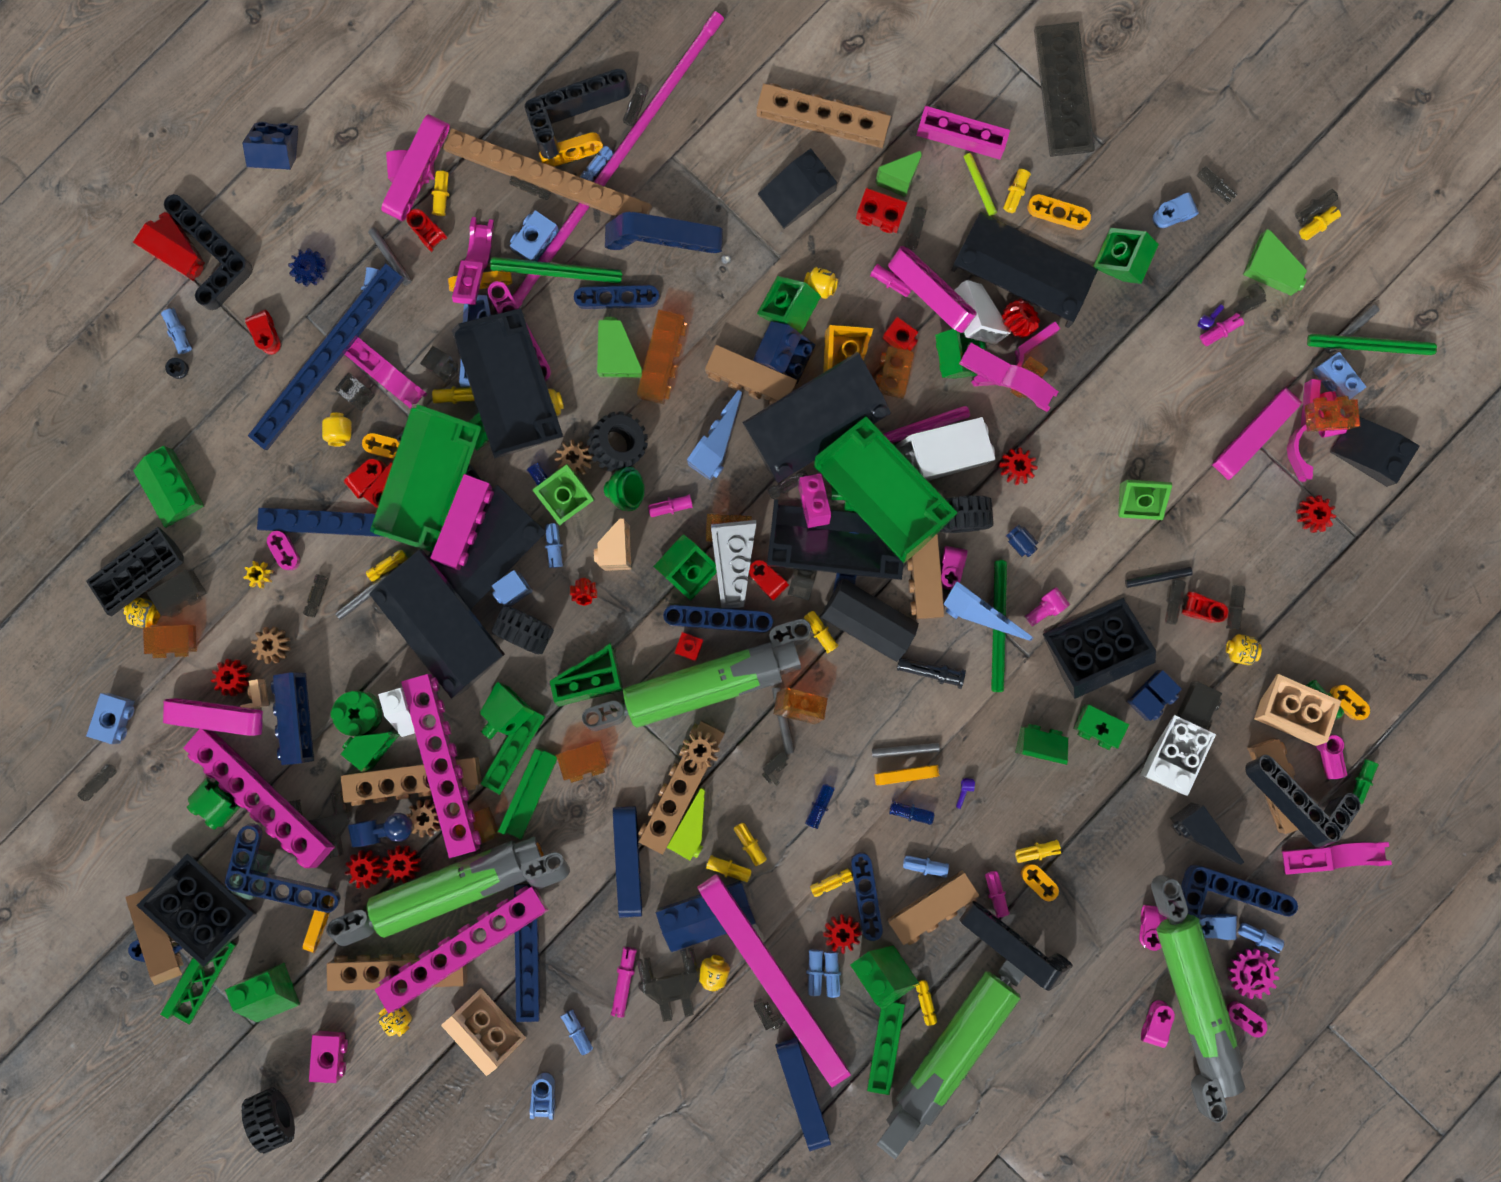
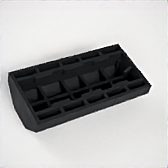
M157 527L87 579L86 582L106 614L112 617L184 562V555L163 529Z
M844 578L839 582L820 615L822 619L895 662L908 650L916 636L919 625L918 622Z

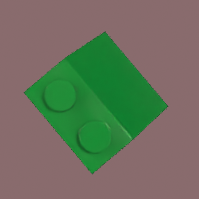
M1110 228L1093 267L1123 282L1142 284L1159 244L1146 231Z
M777 276L757 315L770 322L787 324L801 334L821 295L806 282Z
M954 329L935 335L942 378L957 379L978 375L959 363L970 343L986 351L985 342L967 338L964 332L960 333Z
M684 534L653 566L690 601L717 573L716 564Z
M1028 724L1027 728H1020L1015 753L1067 765L1069 737L1062 736V731L1050 729L1049 733L1040 731L1041 726Z
M398 732L355 736L354 738L350 737L342 746L344 750L340 755L361 772L371 770L400 734Z

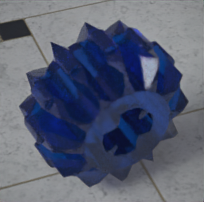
M307 248L304 253L298 249V257L291 255L294 262L288 263V266L292 269L289 274L295 277L296 283L300 284L303 282V285L308 287L310 282L314 286L317 285L318 278L324 280L321 273L327 272V268L323 266L326 264V260L320 258L321 254L318 251L313 253L310 248ZM310 264L311 266H308L310 269L306 271V266Z

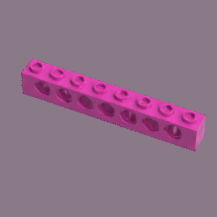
M432 674L401 681L448 856L452 858L480 849L481 837L473 826V822H475L474 812L468 808L467 800H469L467 788L462 786L461 778H463L461 766L456 764L455 756H457L455 744L450 742L449 734H451L449 722L444 720L445 706L443 700L438 698V681L436 677L433 678ZM423 693H427L430 697L429 703L425 706L420 702V696ZM430 714L436 719L433 727H429L426 724V718ZM436 736L442 741L439 749H435L432 746V740ZM441 758L445 759L448 763L445 771L438 768V761ZM447 780L451 781L454 785L451 793L446 792L444 789V783ZM452 802L457 803L460 807L457 815L452 814L450 811ZM457 825L465 827L466 834L464 837L457 835Z
M199 729L183 747L189 753L187 755L188 758L197 764L199 763L204 768L203 772L207 776L215 778L219 782V788L226 793H230L235 798L234 802L238 806L246 808L250 812L249 816L255 822L261 823L266 828L265 832L269 836L277 838L281 842V847L286 852L294 854L297 857V863L302 867L317 868L335 848L331 842L213 730ZM212 750V751H213V757H212V759L210 760V758H209V752ZM226 765H228L229 768L227 774H225L224 768ZM243 779L244 787L241 789L239 784L240 781ZM257 794L260 797L258 804H256L255 802V796ZM272 809L275 810L274 819H272L270 816ZM288 824H290L291 826V832L289 835L286 832V826ZM303 839L307 841L305 850L302 848Z
M528 886L521 888L515 893L517 897L511 901L508 898L496 905L498 909L491 914L489 911L483 913L476 918L478 922L470 926L467 924L457 931L459 935L453 939L450 937L443 939L438 943L439 948L433 952L430 949L418 956L419 961L413 965L409 962L399 968L400 973L393 978L389 975L379 981L380 986L375 989V992L388 1014L395 1012L549 911L537 890L533 887L528 888ZM518 903H522L525 906V912L521 916H518L514 911ZM500 915L506 920V924L502 929H499L495 924L496 918ZM480 928L486 932V938L482 942L476 938V932ZM460 941H463L467 946L464 954L458 953L456 949ZM440 954H444L447 958V963L444 967L439 966L437 963V957ZM420 967H424L427 970V976L424 980L420 979L417 974ZM400 980H404L407 983V990L404 993L398 989Z

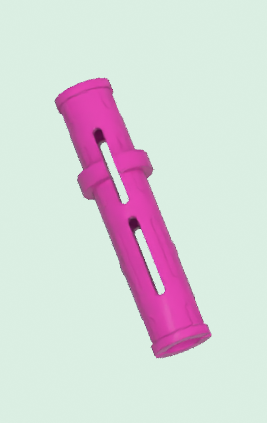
M623 947L621 963L617 967V973L619 974L611 1015L614 1017L616 1014L617 1017H625L631 977L635 973L633 967L637 952L636 948L630 950L631 947Z

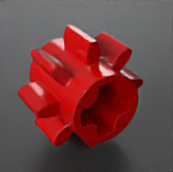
M587 578L575 580V586H570L572 601H576L577 604L582 606L591 604L592 598H597L596 583H591Z

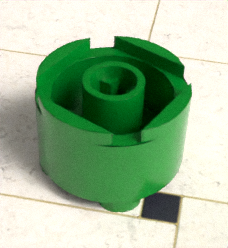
M350 691L342 694L335 701L330 715L335 727L341 733L348 736H362L370 734L378 728L382 721V706L378 698L369 692ZM355 710H360L358 713L360 717H355Z
M207 776L188 797L189 805L187 809L193 815H200L205 819L206 825L215 830L217 827H223L241 807L234 802V797L230 793H226L219 788L217 780L212 782L210 781L211 778Z

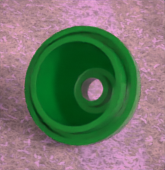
M633 467L618 469L604 485L605 496L619 510L634 511L643 500L645 492L644 482L640 473Z

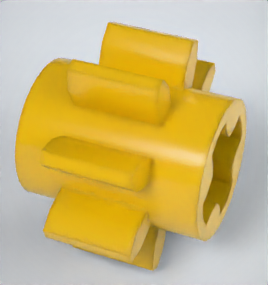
M253 561V566L250 568L245 567L247 575L243 578L251 581L250 587H255L258 583V587L263 589L264 583H272L270 574L273 571L266 569L268 563L263 562L259 566L257 561ZM259 571H261L262 574L259 575L258 578H256L255 575L259 574Z

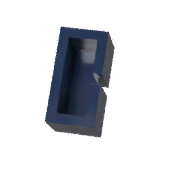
M1157 670L1126 702L1145 721H1151L1152 719L1155 721L1164 713L1162 709L1167 703L1171 705L1179 698L1178 693L1182 689L1163 670Z

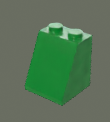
M894 945L869 951L850 964L875 1004L882 1010L920 984Z
M285 963L245 978L225 989L233 1012L257 1023L300 1005Z

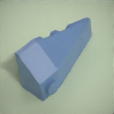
M739 390L721 413L722 418L715 420L708 432L709 437L703 436L687 459L688 465L710 481L713 476L717 478L724 468L721 465L724 461L742 398V392Z
M959 582L955 583L943 604L948 608L946 612L955 619L959 616L965 620L1032 641L1034 638Z

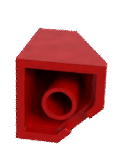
M167 212L160 214V219L156 222L152 220L146 222L133 243L190 280L194 281L196 277H199L205 262L180 224Z

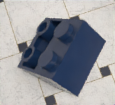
M254 123L242 142L246 166L251 168L291 170L296 161L298 126L288 123Z
M771 321L753 361L796 379L798 384L816 344L791 326Z

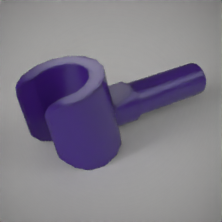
M1220 304L1210 317L1203 315L1197 326L1208 330L1214 324L1217 315L1224 309V306Z
M965 778L961 781V792L956 808L961 809L967 791L974 792V779Z

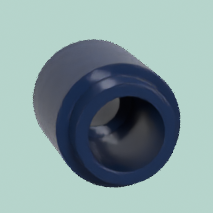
M1017 525L1006 535L1009 539L1008 543L1021 557L1024 555L1030 557L1038 550L1035 545L1039 542L1025 527L1022 528L1020 525Z

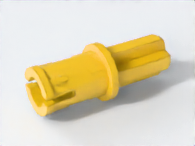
M1025 169L1017 170L1014 182L1008 188L1009 194L1003 206L1006 212L1014 213L1021 196L1025 195L1024 189L1031 176L1029 171Z
M442 170L435 173L434 191L431 193L434 195L432 214L436 216H446L447 197H449L447 192L449 174Z
M1331 206L1320 216H1315L1312 222L1299 231L1301 239L1307 241L1320 231L1324 232L1329 224L1341 217L1339 209L1333 213L1337 207Z
M453 386L452 389H433L432 399L435 404L444 402L457 404L460 401H475L471 388H456Z
M811 611L804 616V620L809 622L811 630L815 634L813 637H817L826 653H830L839 646L829 633V627L824 626L815 611Z
M745 823L736 825L734 831L743 844L742 849L746 850L754 865L758 866L765 862L767 857L757 843L758 839L753 838Z
M1058 840L1042 844L1035 843L1034 846L1016 850L1015 857L1018 863L1034 859L1040 861L1044 857L1061 854V850H1059L1061 847Z
M710 855L706 869L724 874L726 878L730 876L744 882L749 881L752 873L750 869L732 863V860L728 862L713 855Z

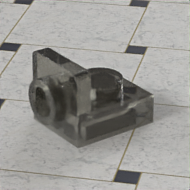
M1257 282L1252 283L1247 288L1249 296L1237 301L1238 305L1233 309L1234 314L1238 313L1241 316L1266 302L1265 291Z
M349 372L335 388L340 395L360 411L375 396L371 390Z
M783 750L762 767L765 771L762 773V776L769 784L773 782L776 786L780 784L772 772L774 770L779 772L788 765L786 760L789 758Z
M762 997L754 1001V1008L765 1030L771 1028L773 1031L784 1025L785 1018L781 1013L771 1017L774 1013L769 1002L764 1003Z

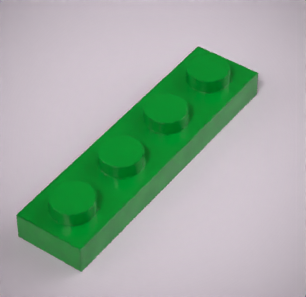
M535 711L525 723L507 737L482 780L481 785L499 795L502 794L546 716Z
M895 1001L883 1010L880 1008L867 1083L868 1092L890 1095L905 1004Z

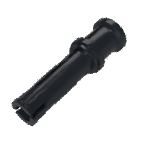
M902 657L897 665V671L900 670L936 679L939 684L955 685L958 689H962L966 674L964 669L959 671L948 668L947 665L938 667Z

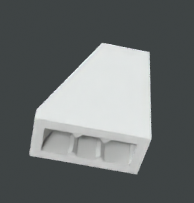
M966 280L954 290L977 313L965 330V337L997 344L1011 334V331H1008L1009 328L1004 325V319L982 284Z
M403 688L378 694L384 717L400 736L404 737L414 734L415 731Z

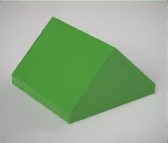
M921 152L913 153L880 166L875 181L877 186L906 197L917 172L922 156Z
M568 464L554 472L533 489L534 493L559 525L595 500Z
M1125 480L1120 483L1118 516L1120 518L1163 520L1172 489V482Z

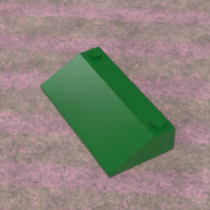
M412 404L370 532L433 552L463 475L466 474L481 427L430 408Z
M864 417L815 457V469L822 474L829 484L903 563L921 550L958 513L867 417Z

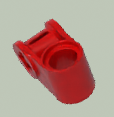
M413 209L407 214L406 220L408 225L431 253L438 243L448 238L423 211ZM416 218H423L421 225H413Z
M265 309L246 317L245 323L255 345L269 355L279 352L281 341L270 313Z
M368 459L357 470L348 475L344 483L358 499H361L387 466L382 461ZM374 465H375V466H378V467L376 468L377 474L373 473V472H374V468H373Z
M757 560L750 565V577L773 601L789 586L764 561ZM755 565L757 567L761 565L764 567L762 570L763 576L760 574L755 576L753 574L755 572L753 568Z
M1188 592L1187 596L1189 598L1186 607L1181 611V614L1209 623L1224 621L1228 617L1229 612L1225 604L1194 592ZM1213 607L1220 610L1218 619H1215L1211 614Z

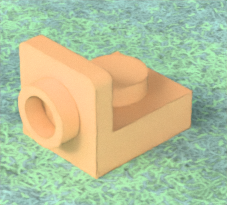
M265 679L249 681L247 691L249 698L252 699V703L240 705V707L262 710V707L269 706Z

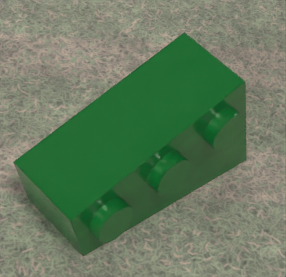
M611 643L596 654L590 655L575 667L569 668L550 680L553 700L558 707L623 691L616 655Z

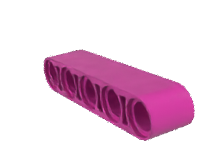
M429 114L425 116L382 203V212L401 221L406 219L448 135L450 128L448 123Z
M904 246L899 247L889 262L888 267L954 330L960 333L965 332L977 315L976 311L914 252Z
M497 281L489 286L488 296L497 314L502 313L505 308L519 309L504 283ZM495 288H501L505 294L502 298L498 299L493 297L492 291ZM527 325L540 367L545 368L547 371V375L544 377L546 382L550 377L551 370Z
M1287 387L1282 389L1213 462L1212 466L1227 480H1230L1299 408L1302 401Z
M170 698L163 701V723L255 736L262 734L263 711Z

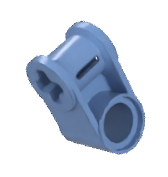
M1185 193L1161 204L1153 215V223L1159 228H1167L1198 215L1199 211L1191 193Z
M1200 914L1201 926L1205 925V923L1207 924L1206 927L1202 928L1205 938L1236 939V915Z
M549 1073L539 1074L532 1085L530 1119L535 1117L554 1119L555 1080ZM545 1082L549 1089H540L538 1083Z

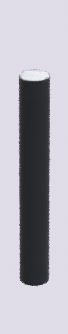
M1191 567L1126 579L1125 586L1126 588L1191 576L1193 571Z

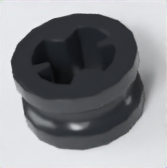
M171 358L167 361L165 370L173 378L182 379L188 374L189 367L185 361L179 358ZM179 365V367H181V371H175L173 369V366Z

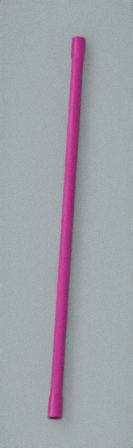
M714 11L698 37L594 183L605 186L710 37L715 34L724 21V17L720 13ZM578 203L537 262L550 263L590 206ZM528 274L512 295L518 308H520L523 300L541 275ZM505 308L502 313L512 311L513 309Z

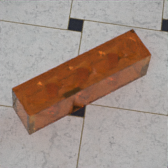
M658 309L637 392L638 399L664 405L665 399L669 400L672 387L669 386L670 379L675 378L677 366L674 365L675 359L680 357L683 346L679 344L681 336L686 335L688 323H685L683 315Z

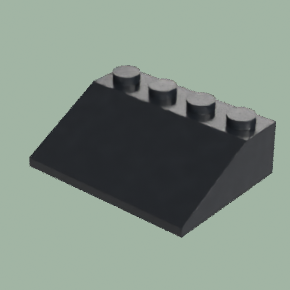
M1124 598L1043 634L1060 674L1074 699L1156 663V649Z
M188 853L136 905L203 967L213 960L258 916L238 896L231 893L194 856Z

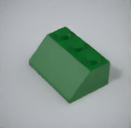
M166 446L158 448L144 456L133 470L164 528L205 507L173 449Z

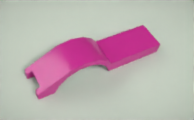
M476 217L471 218L468 252L465 261L461 260L452 295L453 302L476 304L483 271L488 265L494 228V220L489 219L488 226L478 225Z
M1056 322L1052 323L1019 346L1015 351V365L1021 367L1026 354L1054 336L1060 330ZM977 375L971 381L974 387L996 385L980 375Z
M357 338L344 354L410 409L412 404H417L422 397H426L427 393L414 384L360 338Z
M973 343L969 344L959 363L998 386L1009 387L1026 395L1038 408L1046 412L1050 409L1048 404L1052 397H1056L1058 394L1055 388L1038 375L1022 367L1011 365Z
M1311 379L1304 383L1301 427L1293 432L1287 444L1288 459L1298 480L1301 482H1306V479L1311 480L1313 476V467L1307 464L1300 455L1299 439L1305 430L1317 425L1321 380Z
M1356 842L1322 848L1282 851L1284 873L1287 875L1331 871L1342 867L1361 865H1392L1391 860H1386L1385 847H1389V842Z

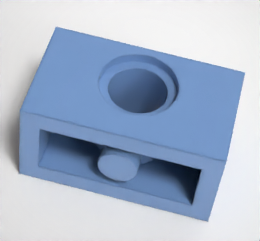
M535 210L532 215L529 214L525 218L524 226L520 232H516L512 236L510 247L514 253L524 260L537 262L559 232V229L555 223ZM536 233L538 238L535 241H529L528 237L530 234Z
M1340 352L1329 357L1313 369V372L1329 392L1335 391L1339 405L1350 400L1366 388L1365 384Z
M515 570L492 585L495 590L492 594L503 605L513 606L533 592L522 574Z
M100 693L86 736L109 744H121V741L127 735L126 726L128 720L133 716L135 701L110 693ZM112 714L116 717L113 725L110 723V716Z

